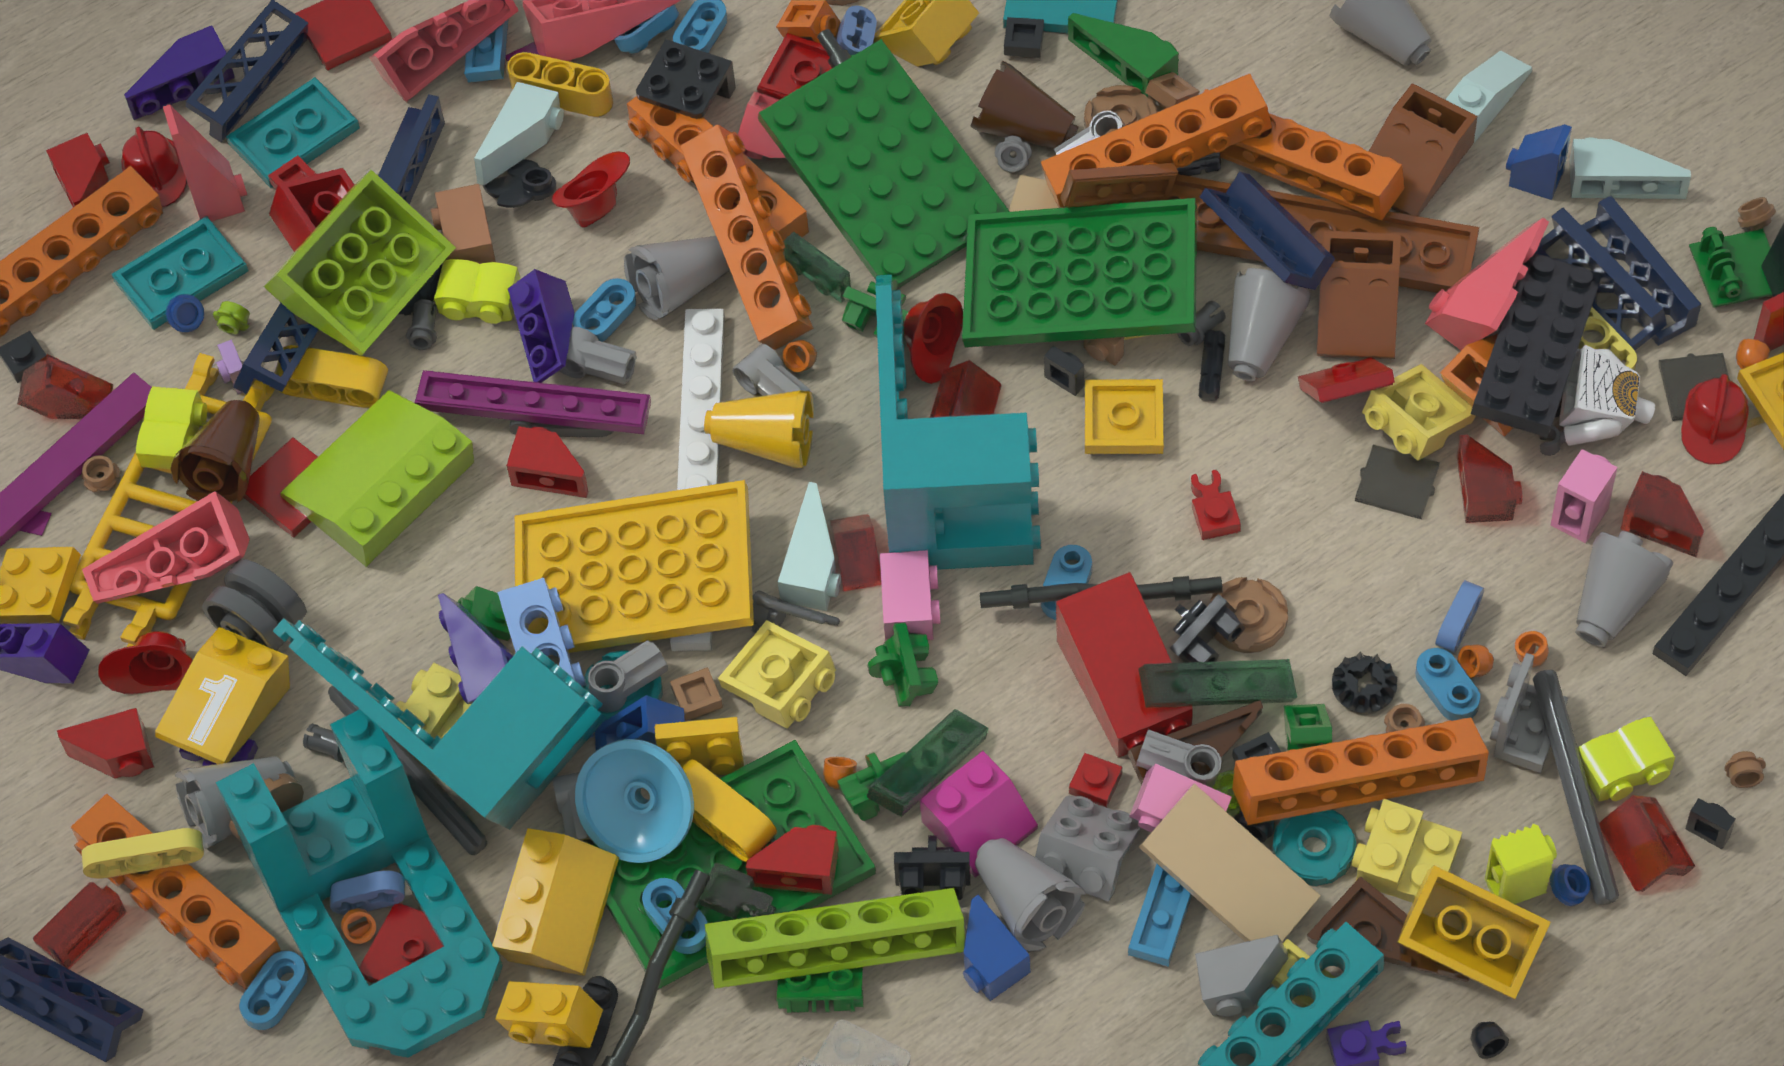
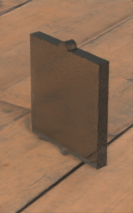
M1689 353L1687 357L1659 360L1658 365L1672 421L1683 420L1686 399L1693 387L1698 383L1719 378L1722 374L1728 375L1723 353L1700 356Z
M1373 444L1366 467L1360 469L1361 481L1355 501L1422 520L1429 496L1435 494L1433 484L1440 462L1425 458L1418 461L1411 454H1402L1399 451Z

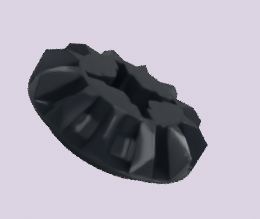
M1360 651L1354 657H1344L1341 664L1334 668L1332 690L1336 699L1347 709L1359 713H1372L1385 708L1393 700L1397 690V677L1392 670L1391 663L1386 664L1379 658L1378 654L1372 657L1366 656ZM1370 672L1371 683L1373 684H1367L1359 693L1357 678H1362L1364 674Z

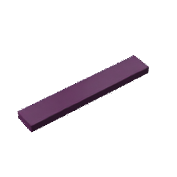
M423 370L415 404L432 412L644 434L651 406V397L649 394Z
M133 372L0 492V547L81 475L83 465L88 459L94 456H102L144 417L148 395L152 387L136 373Z

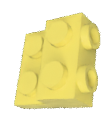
M1422 364L1395 377L1393 385L1371 390L1362 411L1371 428L1375 430L1382 429L1393 439L1394 445L1400 453H1409L1418 461L1441 449L1449 435L1473 423L1475 415L1471 414L1472 406Z
M766 620L718 677L722 688L752 703L756 713L788 729L795 720L801 722L807 717L811 709L810 701L818 691L826 692L831 688L835 680L836 669L829 651Z
M433 663L428 671L422 669L416 674L411 685L413 693L407 702L399 701L396 703L403 712L408 709L425 724L423 729L433 738L437 735L443 738L471 704H467L460 694L458 687L459 682H461L460 675L436 663Z
M1383 799L1380 810L1373 807L1370 810L1364 830L1371 833L1367 845L1358 843L1351 866L1358 868L1356 881L1361 876L1379 892L1413 903L1427 871L1435 865L1450 872L1462 838V832L1424 820L1423 811Z

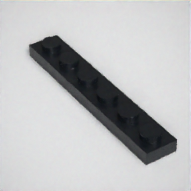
M1784 494L1655 644L1653 655L1687 676L1784 561Z

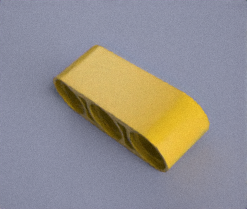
M527 52L518 53L508 61L507 70L512 90L516 83L520 82L559 92L560 108L588 116L599 117L605 115L613 107L610 80L604 70Z
M296 345L283 347L284 350L298 348ZM308 348L281 393L294 397L370 408L380 398L388 374V368L384 363L374 358ZM278 361L274 373L281 377L284 372Z
M690 759L682 767L689 779L694 797L692 822L741 861L747 863L748 859L757 854L777 834L775 825L763 812L702 764Z

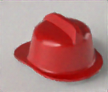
M136 127L135 135L125 142L122 149V171L131 166L159 195L162 208L174 203L183 194L187 183L175 144L172 140L156 131H143L141 127Z
M616 151L597 158L571 181L560 187L554 193L552 202L557 207L567 208L580 227H588L603 218L616 206V182L627 171L630 165V157L625 152Z
M941 293L935 295L929 301L916 304L907 313L903 324L904 337L910 351L914 372L921 381L929 384L939 382L946 375L963 328V308L961 302L954 295Z
M1722 374L1719 378L1698 383L1690 390L1685 403L1681 427L1683 445L1692 457L1706 464H1722L1732 460L1740 452L1745 439L1749 415L1748 400L1741 388L1728 379V375Z
M153 631L139 637L134 646L117 649L106 655L98 666V676L106 687L123 694L177 690L193 660L186 654L187 645L184 639L177 638L167 632Z

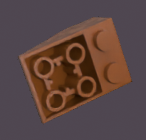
M1413 83L1392 108L1369 152L1382 157H1390L1402 164L1404 190L1391 208L1402 214L1419 216L1474 144L1477 116Z
M1323 231L1322 246L1335 260L1320 282L1317 356L1395 359L1401 234Z

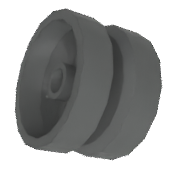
M247 559L236 561L224 577L226 586L215 587L202 604L205 616L216 629L218 627L224 628L276 651L279 650L284 641L273 632L275 627L283 618L295 625L298 620L302 621L307 613L304 602L284 580L269 569Z

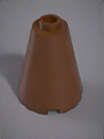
M1004 61L1000 63V70L996 69L980 100L978 107L982 108L979 117L974 116L971 123V128L978 132L1004 138L1018 136L1022 142L1051 149L1056 148L1075 136L1079 129V126L1073 124L1076 116L1015 67Z
M242 400L226 402L177 452L170 467L172 478L176 484L180 480L188 488L186 494L189 497L199 501L216 491L229 502L237 500L238 503L243 499L248 489L260 423V416L256 409L250 403Z

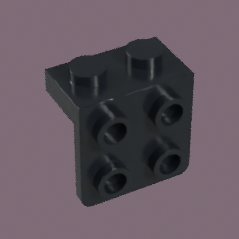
M665 39L636 89L637 98L641 101L700 119L705 115L716 95L728 99L732 96L736 89L733 62Z

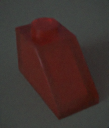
M47 354L23 371L17 404L49 419H82L112 392L113 384Z
M1468 434L1459 435L1456 457L1465 523L1513 520L1516 505L1522 504V486L1520 481H1514L1512 465Z
M1642 471L1626 505L1621 529L1697 557L1704 529L1681 486L1671 482L1664 476L1651 475Z

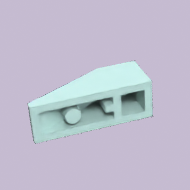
M1499 51L1464 76L1445 99L1477 116L1474 143L1532 72L1531 66L1503 51Z
M520 82L516 83L474 157L477 184L485 186L547 144L554 130L560 129L564 118V110L560 108L559 92Z
M1593 137L1573 139L1569 160L1571 198H1607L1612 196L1618 199H1686L1691 179L1690 170L1612 139H1597Z
M809 482L778 579L780 599L785 602L827 611L831 597L836 598L838 596L841 586V574L836 573L834 553L817 483Z

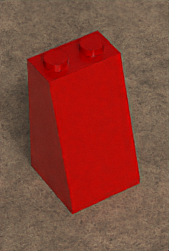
M1131 572L1056 601L1057 643L1118 758L1127 755L1131 748L1142 745L1148 730L1166 736L1192 726V705Z

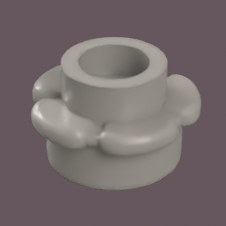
M1018 136L1006 137L1005 141L999 142L995 148V157L998 159V165L1008 172L1024 170L1028 166V159L1032 155L1030 145L1027 142H1022ZM1015 151L1017 155L1015 157L1010 156V152Z

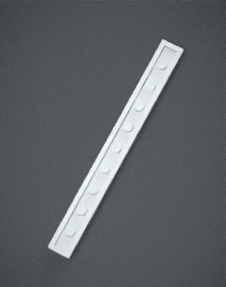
M685 309L677 490L718 484L720 444L712 442L711 435L705 434L704 421L706 411H712L714 404L721 402L724 309ZM712 632L670 638L671 650H712Z

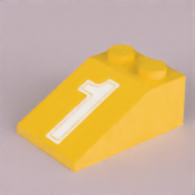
M218 627L195 655L155 730V737L216 764L229 763L290 689L288 655Z

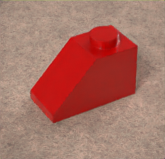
M88 133L46 150L53 170L72 207L78 205L109 182L104 168L105 165L110 164L101 143L94 146Z
M518 426L506 465L511 486L587 498L589 491L585 472L558 434L543 427L526 428Z
M137 708L57 730L58 738L68 757L114 779L137 776L144 770L154 768L145 726Z
M811 825L806 828L794 827L747 860L746 871L749 886L832 895L839 852L837 832L819 825Z

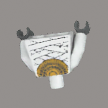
M1587 345L1582 349H1578L1562 396L1559 425L1565 427L1564 431L1559 432L1552 425L1548 438L1539 435L1540 440L1553 439L1551 442L1541 443L1540 452L1551 456L1559 452L1561 443L1567 442L1568 446L1618 436L1634 420L1648 424L1653 417L1655 403L1638 397L1639 374L1625 366L1611 350L1594 349Z

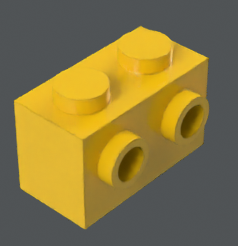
M509 981L495 1019L509 1032L510 1038L520 1043L590 1048L603 1009L580 986Z

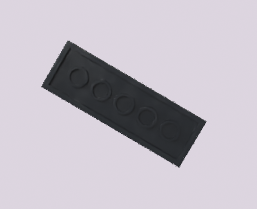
M1534 253L1523 264L1528 268L1525 277L1519 280L1515 286V290L1518 293L1503 319L1474 400L1471 414L1548 438L1601 281L1602 273Z

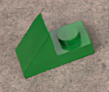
M1325 704L1284 705L1287 751L1332 743V725Z

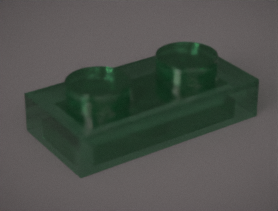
M792 232L783 241L785 245V260L793 266L798 276L803 275L812 281L817 290L823 295H831L840 303L845 301L843 294L847 286L851 287L850 272L801 236Z

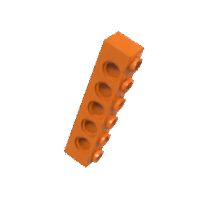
M1249 73L1043 160L1040 163L1047 185L1058 208H1065L1060 196L1069 170L1174 163L1176 168L1185 167L1207 155L1221 152L1233 144L1248 138L1257 137L1264 131L1271 129L1272 125L1267 104Z
M1270 113L1271 129L1264 131L1257 137L1245 139L1219 152L1220 157L1381 221L1404 190L1402 164L1394 159L1379 156L1364 150L1356 144H1348L1330 137L1325 132L1309 129L1291 119H1283Z
M637 96L627 103L629 114L628 126L633 134L639 139L645 138L660 159L670 161L684 181L687 183L691 181L695 184L680 145L714 126L704 117L695 119L641 101ZM743 154L746 164H749L758 178V184L755 185L759 196H762L770 207L772 215L768 218L772 228L776 229L783 239L785 248L782 252H784L809 233L807 211ZM727 164L722 167L720 176L726 171ZM740 196L735 199L733 208L739 204ZM753 229L748 232L749 238L753 235Z
M717 124L680 145L758 341L776 350L814 329L809 319V315L812 314L810 305L806 298L798 292L795 284L798 281L797 273L793 266L785 260L782 252L785 248L783 239L778 231L772 228L768 217L772 215L770 207L765 199L758 194L755 186L758 184V178L752 167L745 162L742 154L745 151V146L739 135ZM727 164L726 171L720 176L722 167ZM740 196L739 204L733 208L735 199ZM753 229L752 237L746 241L747 233ZM767 261L765 270L759 274L760 266L763 262ZM780 293L779 302L772 307L773 299Z
M131 166L0 261V299H8L3 304H0V337L5 335L10 326L23 316L27 317L35 313L41 303L53 294H60L66 290L71 281L80 274L93 270L107 254L113 250L123 248L130 238L141 229L149 228L158 221L160 215L163 214L160 197ZM119 211L127 212L122 216H113V214ZM88 233H97L92 238H83ZM58 255H68L62 260H53ZM28 277H38L32 282H23Z
M1471 717L1453 721L1449 720L1443 723L1235 761L1232 790L1247 824L1252 825L1484 781L1489 752Z
M107 793L71 826L78 841L74 844V847L81 856L82 850L91 844L152 834L148 828ZM189 864L150 870L145 874L132 873L108 878L117 887L125 884L132 891L129 893L131 898L144 911L152 908L160 915L158 921L170 934L175 936L180 932L188 939L186 945L200 960L204 961L207 957L217 965L214 968L215 971L231 986L237 982L247 990L266 961L272 955L281 951L277 940ZM177 890L181 891L178 896L166 899L169 893ZM210 915L206 921L194 923L198 917ZM238 940L234 946L222 948L227 941Z

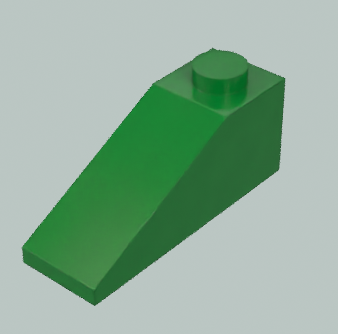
M1076 13L1068 16V40L1127 86L1140 89L1141 93L1147 97L1148 94L1145 92L1149 80L1170 72L1178 75L1179 52L1170 42L1161 40L1154 33Z

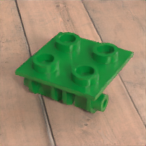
M1708 227L1702 232L1701 242L1689 244L1690 251L1713 308L1772 296L1761 267L1771 248L1763 229L1724 237L1723 232L1717 230L1716 227Z
M863 967L778 979V1008L787 1009V1013L809 1012V1001H812V1012L817 1013V1000H824L825 1012H830V1000H833L834 1011L855 1012V1007H864L862 990Z

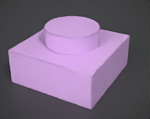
M231 339L217 345L222 360L217 361L216 364L224 383L232 381L234 385L242 368V363ZM235 389L236 392H237V395L243 393V392H241V391Z

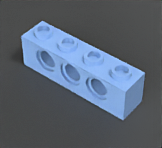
M541 578L499 591L498 596L515 653L523 646L530 653L538 648L546 656H558L560 658L559 666L581 686H585L586 682L580 663L572 664L568 650L575 648L568 624L560 626L556 613L563 610L557 588L549 589L545 578ZM545 618L549 621L545 631L539 634H533L528 631V627L534 619Z

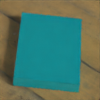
M1006 0L1003 28H1006L1007 17L1043 19L1044 31L1068 33V16L1072 13L1115 23L1118 0Z
M314 77L227 135L226 139L231 148L270 188H273L269 181V174L297 155L306 164L310 163L360 129L358 120Z
M205 216L111 275L116 285L149 326L155 330L167 322L166 307L175 296L189 294L201 301L249 270L244 260L210 219Z

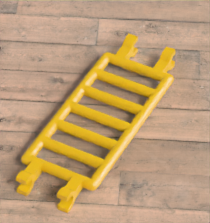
M199 353L194 363L193 374L185 389L198 390L202 402L207 404V413L215 414L226 402L207 397L205 394L209 386L216 381L219 371L216 368H212L215 362L213 356ZM257 379L243 399V401L250 403L260 416L253 460L272 423V417L268 413L261 412L265 401L270 399L275 390ZM136 452L78 563L69 590L79 595L74 607H71L66 613L63 623L64 625L71 626L69 632L81 640H85L90 629L91 618L99 605L93 601L82 569L112 552L111 550L104 549L112 531L138 537L155 527L121 517L129 498L180 512L197 502L137 485L145 467H141ZM152 468L172 474L170 469ZM193 581L174 585L165 603L138 595L105 602L136 611L132 622L126 626L120 637L123 642L128 643L127 647L134 646L139 637L151 632L157 618L173 620Z

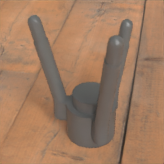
M761 590L753 594L754 625L751 631L754 633L759 630L766 620L780 627L786 614L819 624L826 622L838 625L840 623V619L785 602Z

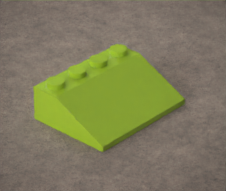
M370 170L350 189L264 285V288L293 314L359 355H363L456 247L374 171Z
M388 390L280 494L282 498L307 516L312 523L367 567L474 463L473 443L443 417Z

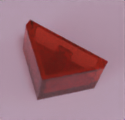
M869 514L830 520L843 591L881 585V570L874 528Z

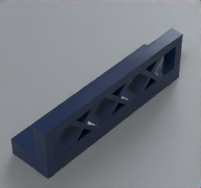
M275 0L269 2L186 101L188 109L210 122L209 135L221 143L307 41L309 23ZM273 14L289 23L283 31H267L266 22ZM264 42L266 52L262 56L246 58L244 48L248 43ZM243 67L244 78L240 82L224 83L223 73L226 69ZM221 93L223 103L215 112L199 102L206 94Z
M428 94L422 110L408 107L378 174L409 205L445 125L439 96Z
M1239 171L1226 193L1205 188L1200 195V198L1284 283L1316 290L1335 258L1250 174Z
M1612 196L1599 201L1596 218L1581 226L1589 234L1597 230L1601 231L1608 240L1607 247L1603 248L1614 259L1623 260L1629 265V274L1642 287L1647 288L1652 293V297L1655 300L1657 299L1664 308V313L1670 315L1675 321V324L1656 333L1652 337L1654 342L1659 346L1695 327L1701 308L1699 300ZM1636 319L1643 328L1647 327L1640 319Z
M1564 207L1551 216L1554 229L1541 239L1535 254L1550 257L1545 250L1561 239L1569 247L1568 259H1552L1579 267L1590 268L1592 271L1602 273L1601 280L1605 284H1599L1592 307L1634 350H1637L1667 326L1664 308ZM1574 253H1575L1580 259H1574ZM1598 293H1615L1619 297L1618 309H1601L1597 305ZM1624 304H1625L1630 310H1624ZM1611 318H1617V322L1615 323ZM1623 318L1640 319L1647 327L1630 339L1622 331Z
M280 302L243 363L233 388L247 395L257 379L283 392L319 329L311 324L298 325L294 317L295 314ZM293 336L298 348L284 350L279 340L282 337ZM279 361L284 372L283 375L280 377L263 368L266 362Z
M9 937L0 941V1005L104 1062L115 1057L122 1031L140 1021L144 1009ZM9 954L18 960L8 959L4 955ZM38 974L48 975V976H50V977H52V978L42 977V976H40V975H38ZM73 993H82L85 996H77ZM107 1011H115L121 1015L116 1017Z

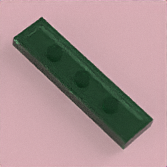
M1290 659L1144 664L1138 669L1146 708L1251 704L1259 700L1261 703H1286L1298 698Z
M954 709L869 786L867 798L902 817L986 739L989 728Z

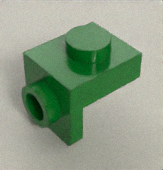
M475 586L465 598L461 597L458 600V603L466 608L496 638L505 641L511 639L498 593Z

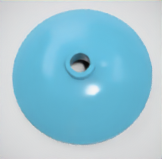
M624 739L609 743L588 758L577 778L575 805L581 825L589 838L600 849L617 855L620 860L644 863L660 859L680 845L691 827L694 814V797L689 779L680 764L668 752L657 745L636 739ZM641 788H645L649 792V800L642 796Z

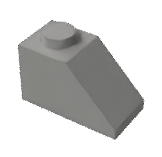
M1273 935L1196 953L1202 1000L1213 1016H1234L1242 1012V1009L1255 1006L1288 960L1287 950L1279 936Z

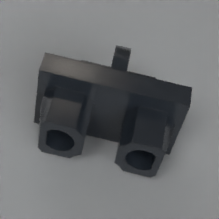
M1219 594L1208 606L1201 600H1198L1189 611L1179 604L1174 610L1183 618L1172 630L1180 637L1170 649L1187 665L1191 662L1200 669L1208 671L1219 657V654L1208 645V642L1218 632L1231 643L1240 636L1245 627L1235 615L1236 610Z
M928 835V847H912V852H894L895 884L900 887L901 895L924 892V886H940V890L954 888L957 899L961 900L963 899L965 887L971 886L970 852H954L953 847H938L937 835Z

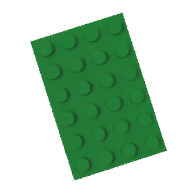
M882 39L758 113L759 122L875 280L877 275H892V278L898 281L897 289L967 246L968 215L1010 212Z
M1187 198L968 215L962 329L964 347L1196 332V199Z
M796 740L720 779L763 812L775 825L777 834L762 849L794 827L806 828L811 825H819L837 832L839 852L832 895L749 886L746 871L747 863L741 861L692 822L684 840L664 857L644 863L618 860L606 906L645 972L649 959L662 936L647 916L642 901L644 889L650 882L656 879L669 878L675 880L685 891L695 870L710 876L696 906L705 916L707 923L811 909L876 874L874 863ZM668 900L661 901L658 907L667 908L672 902ZM686 931L682 934L681 937L685 939H690L696 933L693 931ZM706 945L700 951L692 954H683L673 950L665 965L658 990L708 963Z

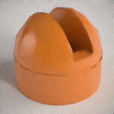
M1744 339L1740 341L1736 352L1737 363L1741 369L1764 361L1768 359L1770 349L1759 340Z
M798 340L790 342L783 351V361L786 367L793 372L808 370L817 360V351L808 341Z
M1528 631L1522 633L1516 639L1515 651L1519 661L1523 662L1526 653L1534 655L1532 667L1540 666L1547 660L1549 648L1547 639L1542 633ZM1536 646H1539V649L1537 650V652H1536L1535 654H1533L1534 651H1535V647H1536Z
M1478 644L1466 645L1461 648L1458 654V663L1470 678L1481 677L1488 674L1493 668L1494 657L1485 646Z
M846 757L826 758L823 769L826 783L831 788L840 790L837 780L856 773L857 762Z
M360 908L351 909L343 916L341 930L350 942L363 944L374 936L376 922L368 911ZM363 917L366 918V921L360 922L349 929L347 928L349 924Z

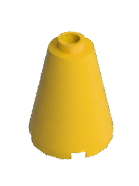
M798 390L715 403L712 411L707 410L705 414V434H710L711 440L714 443L793 468H804L803 466H806L808 463L813 431L809 430V418H814L812 393L810 391Z

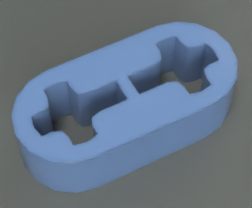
M858 5L847 9L839 25L837 42L842 50H847L850 55H855L873 44L877 25L875 15L867 8Z
M1464 580L1440 627L1436 638V646L1456 653L1478 610L1484 594V587Z
M377 871L336 882L330 888V908L335 913L345 915L351 909L360 908L372 911L401 903L405 897V878L402 874L395 871Z

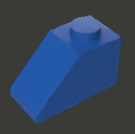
M1564 124L1525 135L1519 149L1512 148L1506 163V170L1511 171L1509 187L1552 200L1565 171L1572 127Z
M645 695L604 721L596 729V751L609 743L624 739L642 740L657 745L655 740V724L685 722L684 708Z
M978 894L971 900L964 946L965 970L963 971V976L975 992L978 993L981 990L991 1001L1031 973L1030 955Z

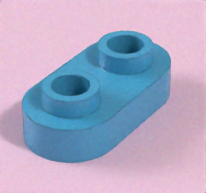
M696 0L674 32L673 42L709 53L727 24L725 4L721 0Z
M675 4L616 37L614 41L619 50L632 54L640 52L647 47L648 41L653 37L672 28L679 16Z
M619 278L604 282L576 311L573 327L589 330L590 327L596 326L598 328L589 331L595 334L599 341H605L636 307L635 290L632 284ZM615 301H622V303L618 305L612 304Z
M1066 545L1058 549L1053 556L1043 586L1070 583L1088 584L1092 575V557L1090 553L1078 545ZM1077 560L1078 563L1070 565L1066 561ZM1056 601L1042 602L1041 608L1048 617L1056 620Z
M1431 648L1421 653L1416 664V679L1440 713L1446 719L1452 721L1473 718L1479 709L1480 693L1455 657L1447 650L1441 648ZM1439 663L1443 665V668L1435 669L1430 664ZM1461 693L1466 696V699L1458 700L1453 695Z
M659 878L650 882L642 895L644 910L661 934H663L672 917L669 915V911L676 898H681L684 893L681 885L669 878ZM668 900L672 902L667 908L658 907L661 901ZM698 910L692 924H686L682 932L683 934L686 931H693L696 934L690 939L680 936L674 948L677 952L692 954L700 951L706 945L704 924H707V920L700 910Z
M280 951L272 955L242 995L239 1009L249 1027L256 1030H267L277 1025L305 986L308 979V971L303 959L297 953ZM286 973L294 974L288 981L281 980V977ZM261 1007H270V1010L266 1014H257V1011Z

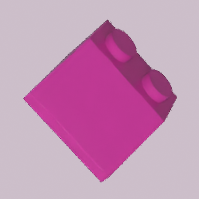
M984 751L980 752L920 799L922 823L934 835H937V838L945 847H953L954 852H970V872L975 878L980 875L975 866L977 852L985 842L1004 838L1018 845L1038 829V824L1011 779Z

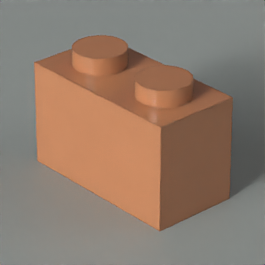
M474 184L435 192L438 208L431 209L434 228L442 230L443 236L456 247L446 260L462 259L479 264L496 262L480 185Z

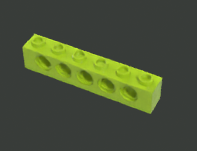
M954 888L704 924L707 959L714 989L964 952L965 946L964 917Z

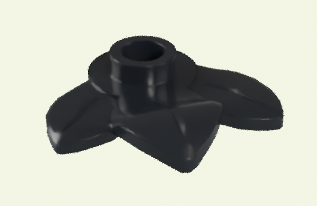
M523 159L507 170L508 175L495 178L483 186L490 196L498 198V206L515 208L526 205L532 200L541 201L550 197L556 191V180L548 169L539 167L538 163L532 160Z

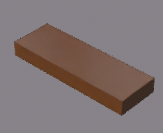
M1174 163L1069 170L1060 199L1064 207L1168 200L1178 170Z

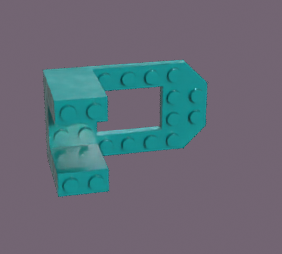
M877 275L875 288L882 470L889 553L928 550L929 566L937 565V570L1034 565L1033 549H1041L1040 525L1032 526L1031 515H1039L1038 491H1031V487H1039L1038 462L1030 463L1029 454L1037 452L1036 428H1028L1027 413L908 419L907 398H900L899 391L907 389L901 290H893L892 275Z
M283 618L273 630L284 642L288 641L291 643L289 647L478 813L509 830L552 782V778L558 775L606 719L598 711L603 705L602 702L583 688L538 648L530 653L522 646L444 737L440 738L437 735L433 738L423 729L425 724L408 709L403 712L392 702L395 698L377 682L372 686L362 676L364 671L357 664L339 651L334 650L331 646H327L325 644L326 640L309 625H306L301 620H298L294 625Z
M359 709L330 724L350 778L284 812L280 811L254 763L217 781L216 785L253 867L351 1045L368 1050L370 1046L389 1050L392 1055L409 1058L484 1018L490 1003L488 999L494 981H498L503 964L430 839L401 761L381 727ZM395 863L443 947L369 986L323 905L322 900L330 897V888L334 883L377 872Z

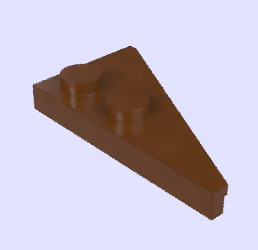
M1259 700L1166 736L1193 746L1200 744L1209 745L1217 750L1222 759L1261 715L1263 705ZM1142 745L1131 748L1127 754L1142 785L1148 770L1136 766ZM1198 761L1191 764L1192 770L1199 775H1207L1211 771L1209 766L1203 762Z
M1361 876L1307 934L1308 940L1312 944L1317 945L1318 941L1328 930L1333 928L1337 931L1347 922L1384 954V962L1468 982L1470 979L1397 943L1407 914Z

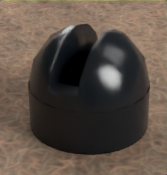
M1480 1022L1472 1029L1470 1036L1472 1046L1482 1059L1492 1058L1500 1054L1509 1044L1507 1035L1495 1022Z

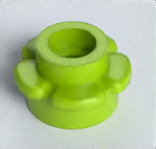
M224 301L221 303L220 308L213 312L214 319L218 321L217 327L226 333L238 334L239 330L246 331L249 328L247 322L250 312L237 303Z

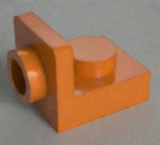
M791 0L776 28L783 37L789 33L798 37H812L815 42L820 43L817 38L818 34L823 30L829 29L833 36L836 37L841 22L826 0Z

